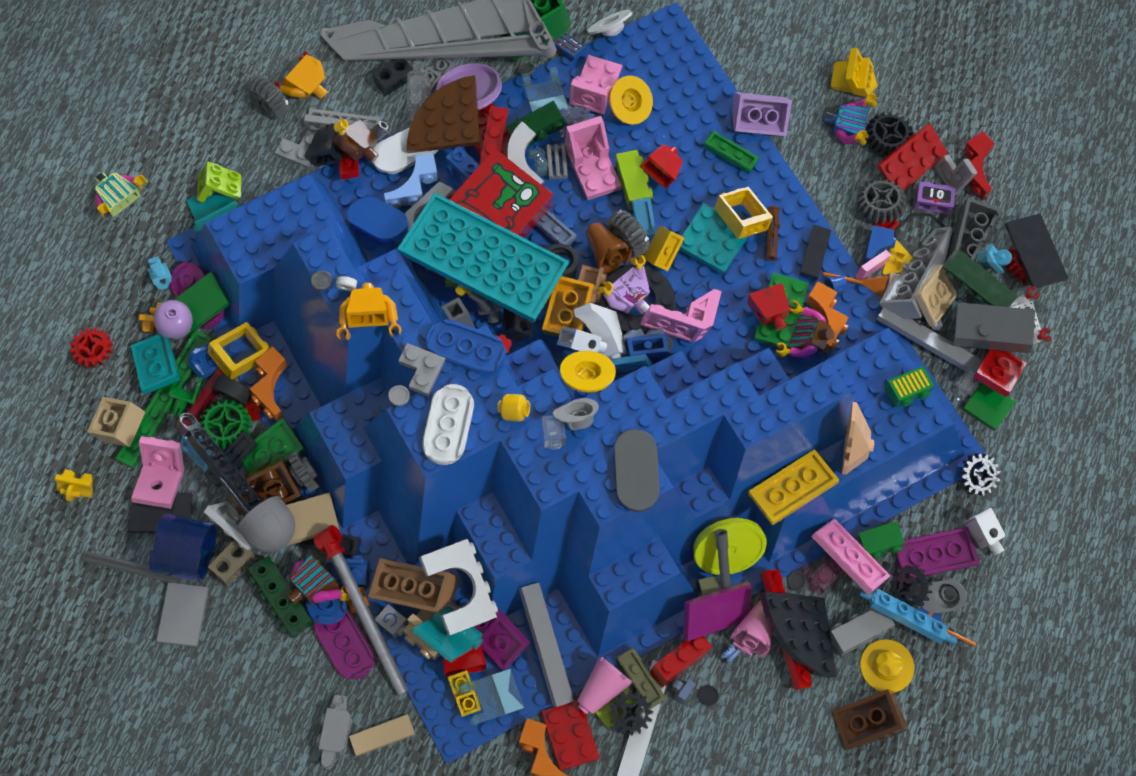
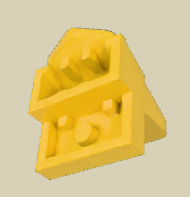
M851 48L847 61H838L834 64L831 80L832 89L864 97L873 93L878 84L870 58H862L858 48Z

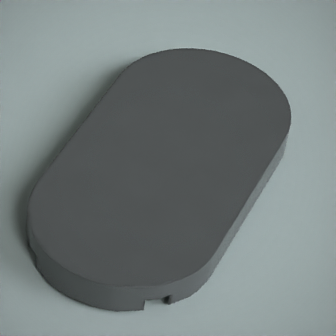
M632 429L622 433L615 444L616 492L618 500L628 510L644 512L656 503L660 493L657 445L653 437L647 432Z

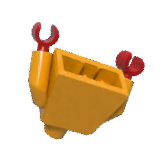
M304 51V57L298 56L300 62L284 78L283 85L281 86L278 81H275L274 85L282 91L283 95L307 99L314 93L321 100L328 92L320 85L325 79L322 64L319 60L309 56L307 51Z

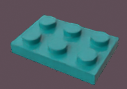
M157 334L131 345L140 388L144 395L180 380L170 338Z

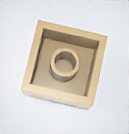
M102 397L87 432L100 441L130 447L145 411L129 401Z

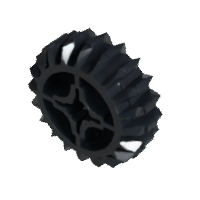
M890 111L887 115L884 112L880 116L876 114L874 118L869 120L865 128L869 138H866V144H869V149L875 148L874 154L878 151L881 152V157L884 154L889 156L914 135L912 126H909V121H904V116L898 117V113L892 115Z

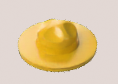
M625 76L613 84L609 94V103L613 114L621 122L635 125L648 118L652 110L653 98L648 85L642 79L635 76Z
M595 351L572 353L563 360L560 366V375L563 382L570 388L580 392L601 391L607 388L615 379L616 370L613 362L607 356Z
M884 639L871 643L864 650L860 661V668L865 681L872 688L880 692L886 689L894 692L901 691L911 682L914 675V661L910 652L902 644L893 640Z

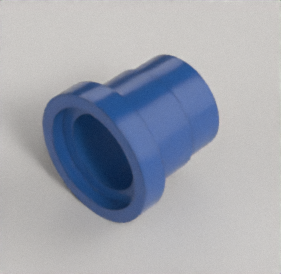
M843 275L827 277L824 279V285L838 292L847 288V281Z

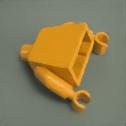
M364 283L362 289L352 290L350 297L341 304L339 309V324H341V327L336 332L337 337L341 340V333L346 332V339H350L351 334L347 329V324L351 328L388 325V322L391 324L389 327L390 337H392V329H398L400 336L401 327L396 322L398 316L395 303L387 295H383L381 288H374L371 283Z

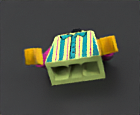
M104 173L98 174L95 178L99 183L95 187L97 192L95 195L96 209L101 217H104L106 212H109L112 217L116 216L140 197L138 188L141 190L143 188L141 185L148 183L143 175L131 177L113 173L107 177Z

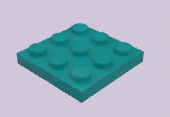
M704 203L682 235L684 240L679 250L724 275L749 236L738 239L716 210Z

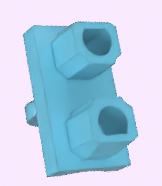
M992 244L986 245V251L978 252L979 263L981 265L984 264L985 269L990 267L998 274L1004 273L1001 266L1009 264L1012 259V255L1008 250L1002 249L998 251Z

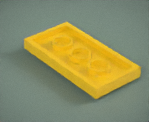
M814 449L751 489L748 495L769 522L774 525L838 484L839 479Z

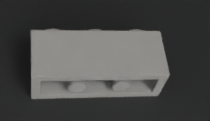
M869 607L865 610V614L861 616L855 614L844 625L840 622L831 627L832 631L829 635L837 652L842 656L892 630L895 626L893 620Z

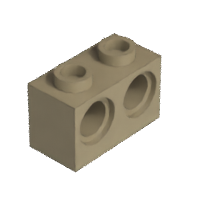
M234 539L224 546L223 551L219 555H215L210 560L208 568L213 575L228 587L256 557L251 550L241 548ZM235 551H242L240 557H233ZM222 565L228 566L225 572H219V568Z

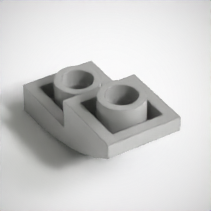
M437 58L431 67L428 66L418 81L433 91L439 79L456 65L447 58Z

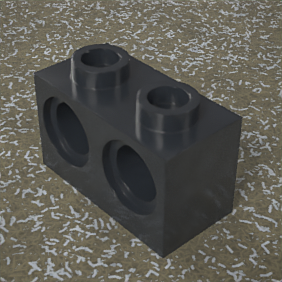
M392 59L388 64L378 67L372 73L373 82L385 97L415 79L414 69L406 59Z
M503 307L502 335L518 342L532 337L533 322Z

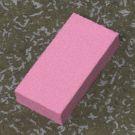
M885 250L861 266L855 277L859 280L865 279L883 267L891 254Z

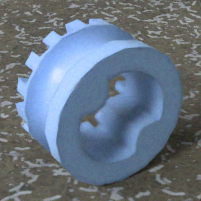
M733 644L722 654L721 658H725L727 660L726 663L729 664L741 651L736 650Z

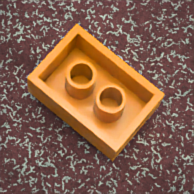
M562 276L551 295L542 328L543 334L559 338L562 326L584 331L585 323L575 317L574 309L591 302L594 284Z

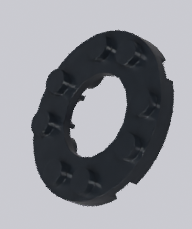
M628 265L615 270L606 278V282L613 284L632 267L635 269L636 266ZM644 266L649 289L652 290L656 299L655 305H661L665 309L673 311L675 295L670 282L656 269ZM602 293L599 305L616 311L622 333L626 334L630 330L642 329L645 335L651 330V328L640 325L644 315L636 316L611 308L604 297V293Z

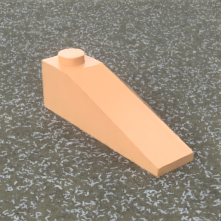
M857 402L852 404L845 435L842 474L844 475L867 460L869 452H873L874 440H871V430Z

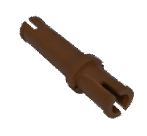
M777 206L768 207V212L772 215L773 219L767 230L765 256L767 261L777 260L778 229H780V208Z

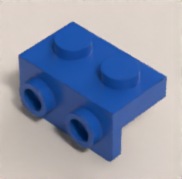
M460 146L446 156L447 172L452 176L454 175L461 185L479 167V164Z
M209 343L203 347L193 349L187 363L197 376L203 379L213 375L218 368L217 364L207 353Z

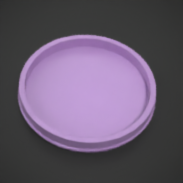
M472 63L455 67L446 72L439 79L436 91L452 81L475 75L479 110L496 100L501 92L502 82L494 68L485 64Z

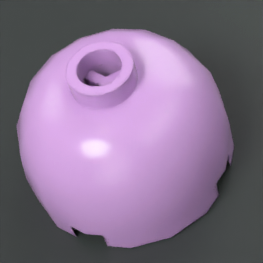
M168 300L157 307L154 314V326L162 337L179 339L186 336L192 328V313L183 302Z

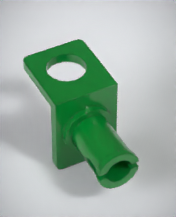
M202 377L199 378L194 393L174 386L171 387L169 396L176 398L171 411L172 414L176 415L179 408L177 416H181L185 411L187 402L194 404L203 379Z

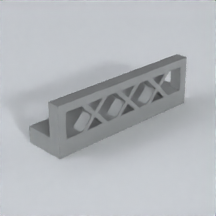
M309 108L308 115L305 114L304 123L306 129L324 131L328 130L329 124H336L339 120L346 118L348 126L363 120L362 122L371 130L381 121V118Z

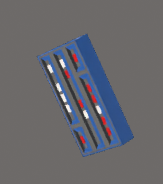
M567 33L553 41L556 49L574 61L587 51V47Z

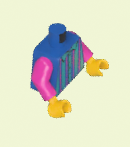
M870 93L866 99L840 105L837 114L826 113L824 122L834 124L832 134L836 135L843 144L865 145V138H869L867 132L864 131L869 111L868 105L872 108L876 107L877 102L875 100L877 97L874 93Z

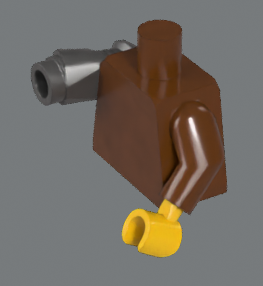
M342 119L334 125V130L339 133L333 143L354 160H359L365 156L372 163L379 156L374 147L387 134L388 125L383 121H379L378 124L369 130L361 120L348 126L347 121Z

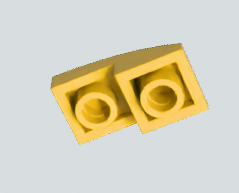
M465 670L448 676L447 678L461 716L480 711L481 707L468 671Z

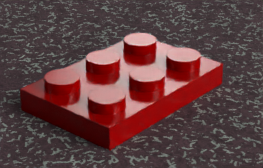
M989 350L973 377L997 393L1007 397L1024 369L1026 362L1008 351Z
M577 700L541 712L560 771L600 759L586 714L578 707L580 703Z

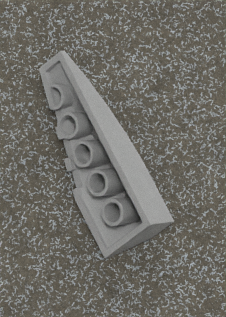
M951 227L934 228L922 243L923 247L913 253V259L910 263H905L902 266L903 271L900 275L896 274L892 278L879 303L881 307L903 319L922 317L923 312L914 295L935 267L945 263L952 234Z

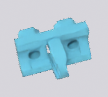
M159 256L149 259L148 262L151 268L147 270L153 284L161 290L169 288L170 282L172 283V277L166 263L162 264Z

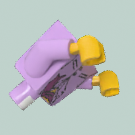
M637 255L638 262L636 258L631 259V264L636 266L635 269L632 267L613 284L611 282H603L605 287L601 286L598 290L600 293H604V297L611 308L624 311L625 313H629L636 308L644 315L650 307L644 301L650 291L643 266L645 264V257Z

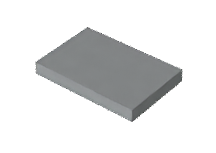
M168 582L157 643L198 648L209 592L208 587Z

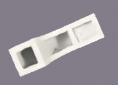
M521 122L509 140L508 159L542 185L545 181L529 168L525 160L526 148L537 134L525 123Z

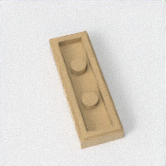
M407 714L349 737L357 757L413 736L415 733Z

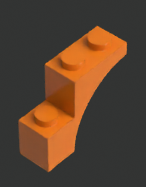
M817 282L809 294L806 304L819 312L834 331L833 339L827 340L826 347L822 351L828 354L831 348L835 350L840 341L837 339L840 334L844 335L848 328L846 322L849 317L833 309L837 303L835 299L837 292Z
M272 346L255 360L256 371L262 379L250 388L252 395L250 398L257 406L261 405L264 408L263 412L269 419L274 418L278 422L283 418V415L275 403L274 389L280 374L287 368L285 358Z
M527 718L519 740V746H522V750L528 753L537 751L530 776H568L561 772L548 756L545 747L546 724Z

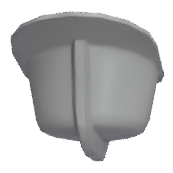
M580 398L554 410L553 416L559 421L567 422L571 430L585 429L592 425L594 415L598 411L599 406L592 399Z
M954 580L932 582L933 585L929 586V589L933 592L927 594L930 600L923 601L924 606L922 607L931 613L959 610L966 603L967 593L964 587Z

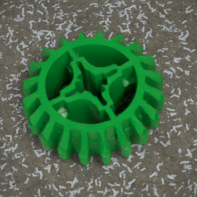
M227 399L224 400V404L217 400L216 406L210 403L211 409H204L206 415H200L202 422L199 423L202 425L201 428L206 430L219 448L222 446L223 451L243 431H246L249 435L251 434L249 428H252V423L249 422L251 421V416L247 415L248 410L246 408L243 409L241 403L236 405L234 400L230 404ZM229 413L237 415L241 421L230 418ZM226 419H227V422H228L229 425H227V426L225 427V430H224L223 427H222V425H224V423H226ZM210 429L220 431L222 437L215 436L210 432ZM232 431H236L233 435L229 436Z

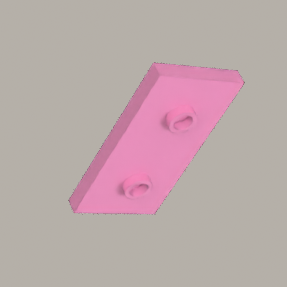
M836 519L831 520L811 536L867 595L872 593L890 577Z

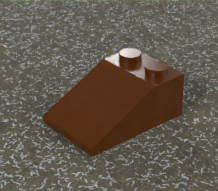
M889 689L832 711L846 750L884 740L909 730L895 692Z

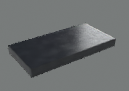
M1041 214L1006 222V230L1030 286L1040 288L1068 279V275Z

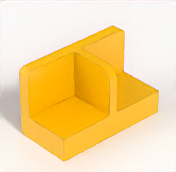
M660 225L649 245V249L644 255L645 260L668 271L684 237Z

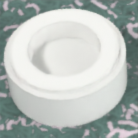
M340 276L337 277L336 286L342 290L352 291L356 289L357 280Z

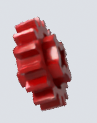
M87 327L85 333L81 330L79 331V337L73 336L75 342H70L72 347L70 353L73 355L74 361H78L79 366L85 363L87 369H89L90 365L97 368L98 363L104 365V359L110 360L108 354L113 353L112 348H110L113 346V343L110 340V336L108 334L105 335L103 329L98 332L96 327H94L93 331H90Z

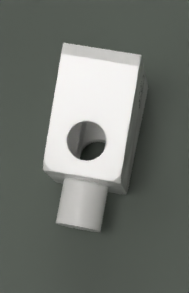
M562 326L557 345L574 350L595 351L602 354L607 348V343L602 342L600 336Z
M992 508L963 522L965 527H968L970 534L980 549L988 546L994 556L1004 551L999 540L1005 537V533Z

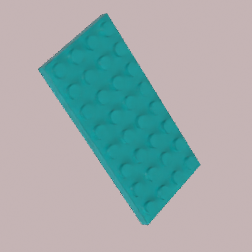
M435 192L397 249V252L406 258L533 323L536 321L569 264L568 260Z

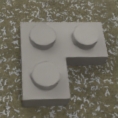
M307 130L300 144L283 138L275 151V156L308 169L311 162L304 155L315 133Z
M946 155L934 166L944 183L952 188H956L955 195L960 193L977 174L968 158L963 159L956 167L951 157Z
M407 343L398 361L399 364L416 370L409 389L429 397L445 364V358Z

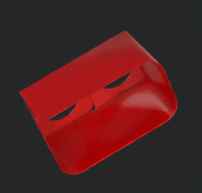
M481 645L476 650L473 648L451 663L443 657L445 677L465 670L468 673L487 669Z

